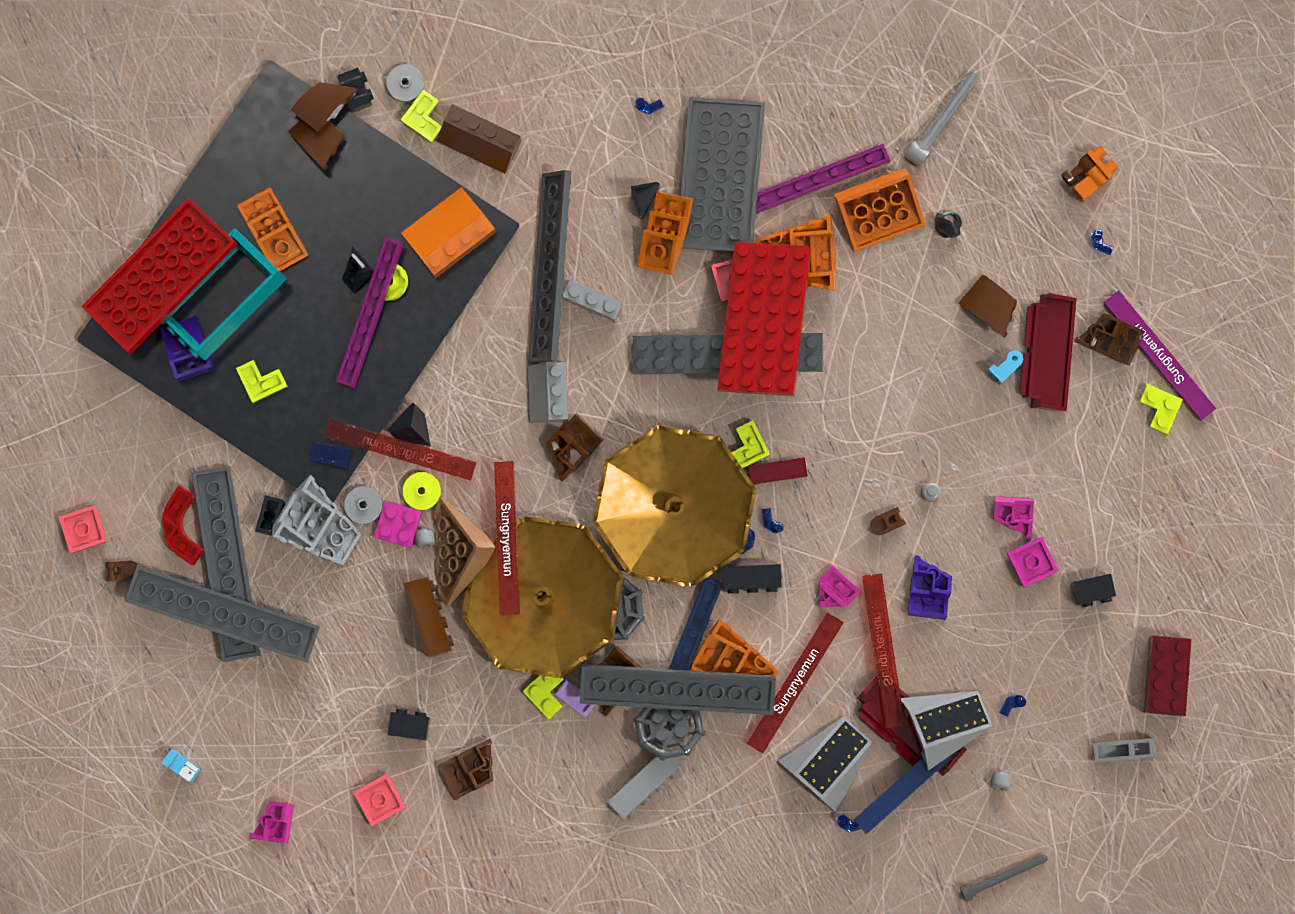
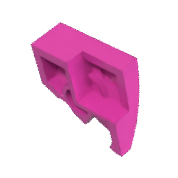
M996 496L994 520L1008 525L1014 531L1017 530L1025 534L1027 538H1032L1034 499Z
M270 801L265 808L264 815L258 820L259 825L254 833H250L249 839L289 843L294 805Z

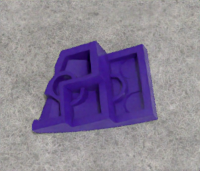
M915 555L913 563L908 616L946 620L948 599L952 588V576L940 571L935 565L928 564L918 555Z

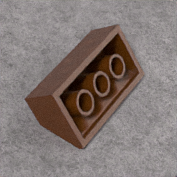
M453 104L443 121L437 139L438 143L506 174L522 141L521 136Z
M425 577L403 583L427 656L433 658L451 652L454 642L451 635L447 636L445 628H448L445 617L441 618L439 610L442 609L439 598L435 599L433 592L436 591L433 580L429 581V578Z

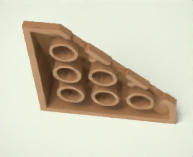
M440 498L433 511V520H437L438 528L437 532H434V547L439 548V559H435L436 574H440L441 583L436 588L437 595L445 606H450L487 564L496 547L485 533L447 500Z

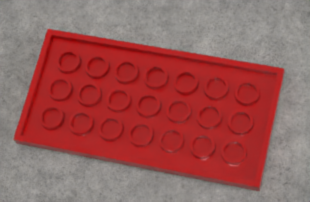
M188 197L81 307L131 355L238 244Z
M735 242L717 387L719 392L795 397L811 246Z

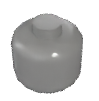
M927 483L921 490V496L927 502L936 501L941 494L939 486L935 483Z
M422 528L415 534L418 548L427 549L435 545L434 532L428 530V528Z
M1004 770L993 773L991 787L999 791L1009 790L1011 776Z

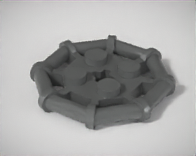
M623 578L622 586L632 594L625 596L621 593L616 627L619 628L620 632L615 633L614 640L625 639L626 641L639 623L645 619V616H643L642 590H639L626 578ZM634 598L635 613L629 611L628 600ZM628 616L634 617L624 630L621 624Z
M644 707L639 715L634 717L633 721L636 725L639 747L648 750L662 761L668 758L691 755L690 752L700 738L705 736L700 711L688 710L689 712L684 714L679 709ZM654 709L656 713L653 714L651 720H645L650 711ZM692 717L694 719L695 729L689 728L688 719ZM671 724L675 727H672V731H668L667 728L664 729V726ZM644 726L650 727L651 735L649 737L645 736ZM689 734L693 735L687 745L683 743L685 737ZM651 742H659L663 746L662 750L651 744ZM680 746L679 749L667 751L668 747Z

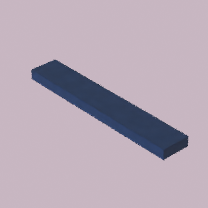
M708 577L704 579L669 669H690L723 583Z
M949 756L929 771L922 757L854 818L853 821L865 834H868L952 757Z

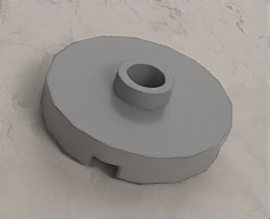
M401 64L389 72L387 88L395 100L411 102L417 99L424 89V78L421 71L415 66ZM408 80L409 83L408 85H402V81Z
M359 486L347 494L344 509L352 521L358 524H369L380 516L383 502L375 489L368 486ZM361 502L367 503L364 509L360 508Z

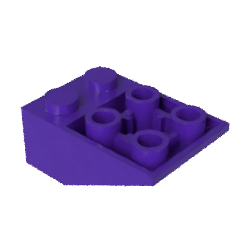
M197 315L178 322L199 344L205 340ZM169 325L160 328L174 377L178 382L215 370L211 356L206 360L200 356L196 358L189 351L191 347L189 345L185 347L178 340L180 336L178 334L174 336L167 329Z

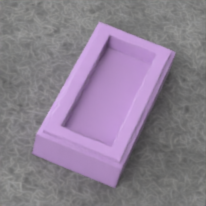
M567 679L555 693L557 697L585 718L596 705L580 704V689Z

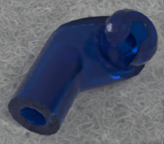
M638 98L635 101L637 110L646 114H652L664 108L661 99L652 103L645 101L644 98Z
M1094 230L1090 238L1094 249L1111 255L1114 246L1104 243L1101 230Z
M771 508L762 509L764 527L772 533L782 532L784 525L772 519Z
M750 528L746 546L741 555L754 546L756 536L755 532Z
M1022 695L1007 697L999 713L1008 717L1012 708L1024 707L1026 699Z
M846 815L838 816L837 824L846 832L850 833L860 830L859 826Z

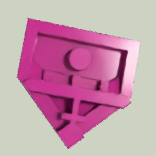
M834 565L819 580L820 608L848 606L861 592Z

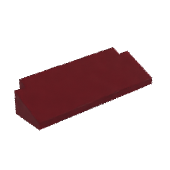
M1051 293L1040 295V303H1033L1027 307L1024 345L1027 347V353L1023 355L1020 394L1023 395V398L1031 399L1030 408L1067 411L1077 298Z
M880 671L857 697L863 703V706L858 710L859 718L885 742H893L896 745V752L914 766L922 758L921 752L923 749L910 716L906 717L899 700L909 696L893 681L891 684V680L888 677H883V673ZM963 746L950 755L952 758L937 772L942 776L945 775L967 749Z

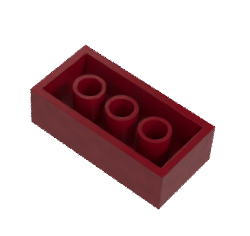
M1149 636L1143 713L1186 716L1192 639Z

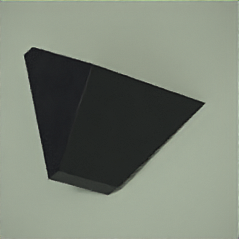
M658 182L631 186L633 201L641 220H643L656 192L660 188V183Z
M352 246L342 280L352 292H355L372 276L374 270Z
M412 403L386 429L399 442L431 446L425 413L415 403Z
M265 495L255 532L272 536L273 525L286 505L283 499Z

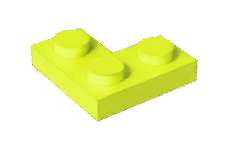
M422 90L401 119V122L433 143L440 133L442 126L428 116L439 101Z
M254 360L236 368L252 403L288 387L279 369L262 377Z
M1147 384L1139 403L1156 410L1149 428L1168 435L1183 399Z
M753 420L736 428L744 446L733 451L732 454L742 468L770 455Z
M540 675L523 692L549 720L563 707L550 692L564 679Z

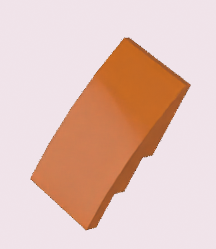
M271 187L237 205L265 257L279 271L308 256L306 249Z
M661 191L656 192L654 210H650L647 229L643 230L637 267L673 275L686 236L694 199Z

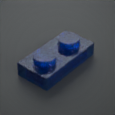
M313 442L309 461L348 468L351 449Z

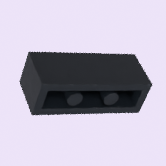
M781 564L723 566V591L728 590V594H738L739 590H747V593H758V589H766V592H778V588H782Z

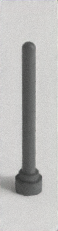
M1041 855L973 887L972 885H965L960 888L961 894L965 902L973 900L976 893L1045 863L1048 857Z

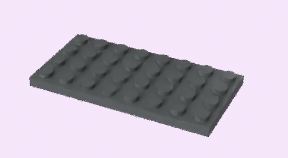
M689 97L681 196L694 200L682 249L734 252L735 242H754L765 102Z

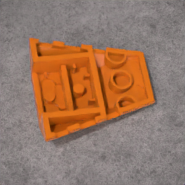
M831 215L756 239V243L811 246L807 286L835 291L837 270L835 235Z
M720 618L709 631L689 671L776 676L779 672L774 665Z

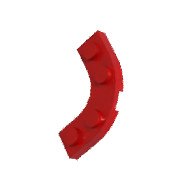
M178 485L163 512L164 538L173 552L190 565L195 566L205 549L185 534L183 518L196 496L182 485Z

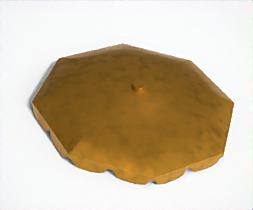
M657 424L605 459L593 524L628 575L646 580L691 587L703 581L718 568L730 563L744 552L756 497V488L721 436Z
M523 517L508 526L509 531H502L498 537L490 540L496 548L487 564L468 584L463 602V619L499 669L563 678L614 640L624 576L586 525ZM504 546H509V551L506 552V547ZM503 553H510V557H509V558H503V557H508V556H509V554H503Z

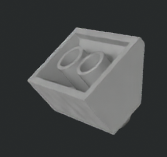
M551 362L528 366L530 423L568 422L566 362Z

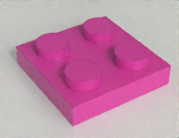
M385 501L374 538L412 549L422 511Z
M1043 537L1007 553L1023 588L1059 571Z

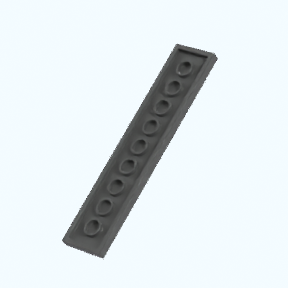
M568 170L542 174L528 362L533 363L557 361L559 353L558 343L571 171Z
M802 333L797 372H823V333ZM724 334L633 336V374H718Z
M227 466L192 472L210 589L253 604L231 467ZM218 633L222 662L261 656L260 647Z
M139 565L136 567L124 601L306 663L309 661L320 629L318 625Z
M582 664L580 704L773 715L776 676Z

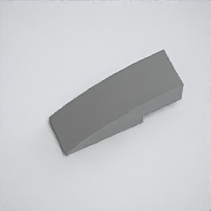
M1155 738L1093 743L1095 763L1157 757Z

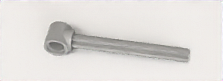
M969 72L922 139L914 141L904 155L905 158L919 168L930 154L931 149L929 147L980 78L975 72Z

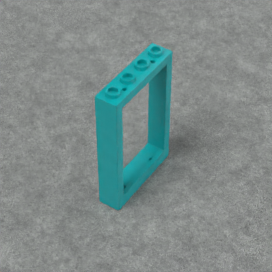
M235 228L228 235L238 245L162 322L163 325L166 323L169 325L167 329L174 336L176 334L180 336L178 340L185 347L187 345L191 347L189 351L196 358L200 356L206 360L287 280ZM240 249L268 278L199 344L172 315Z

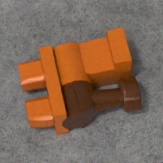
M1102 146L1088 151L1081 157L1078 165L1070 172L1065 171L1061 174V177L1069 186L1076 182L1075 178L1081 173L1085 174L1086 178L1072 189L1082 203L1109 181L1118 169V165L1113 160L1106 165L1103 164L1101 159L1107 153Z

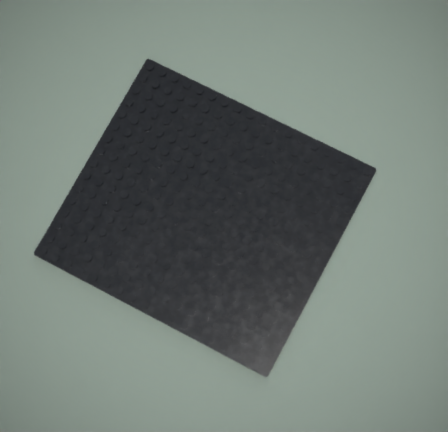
M268 60L144 242L189 197L227 234L235 228L265 257L237 205L271 187L306 249L308 256L280 271L287 280L210 355L215 370L178 382L174 377L160 329L167 326V323L165 325L161 323L131 355L93 318L90 319L77 340L80 344L296 488L309 475H312L315 483L323 488L326 496L333 503L371 448V444L373 445L519 229V223L343 107L335 119L331 117L329 121L340 131L344 139L337 147L334 156L331 155L326 163L328 167L323 170L288 133L301 120L290 109L312 86L274 61ZM462 187L493 225L496 233L435 278L401 232ZM387 237L404 243L397 265H400L406 271L408 286L400 298L393 301L385 300L356 387L352 388L336 382L371 277L355 292H352L342 280L350 258L352 246L374 270L383 241ZM238 249L172 317L179 322L197 315L204 338L206 339L268 276ZM254 360L262 377L279 369L288 387L252 403L236 368Z

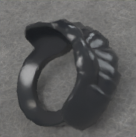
M946 211L943 214H936L934 219L935 230L943 238H954L961 235L962 220L957 213ZM945 216H954L958 221V225L953 227L952 222L945 219Z

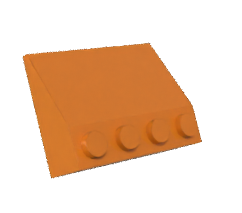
M905 168L833 194L854 252L926 226L910 174Z
M461 187L401 232V234L433 276L437 278L495 234L496 230Z

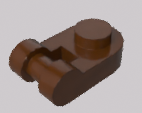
M896 507L873 518L870 522L871 531L875 535H884L905 525V520L901 519L899 514V508ZM892 516L895 523L890 525L887 518Z
M135 561L105 562V568L108 570L106 582L132 580L136 567L139 564ZM115 568H121V575H115Z

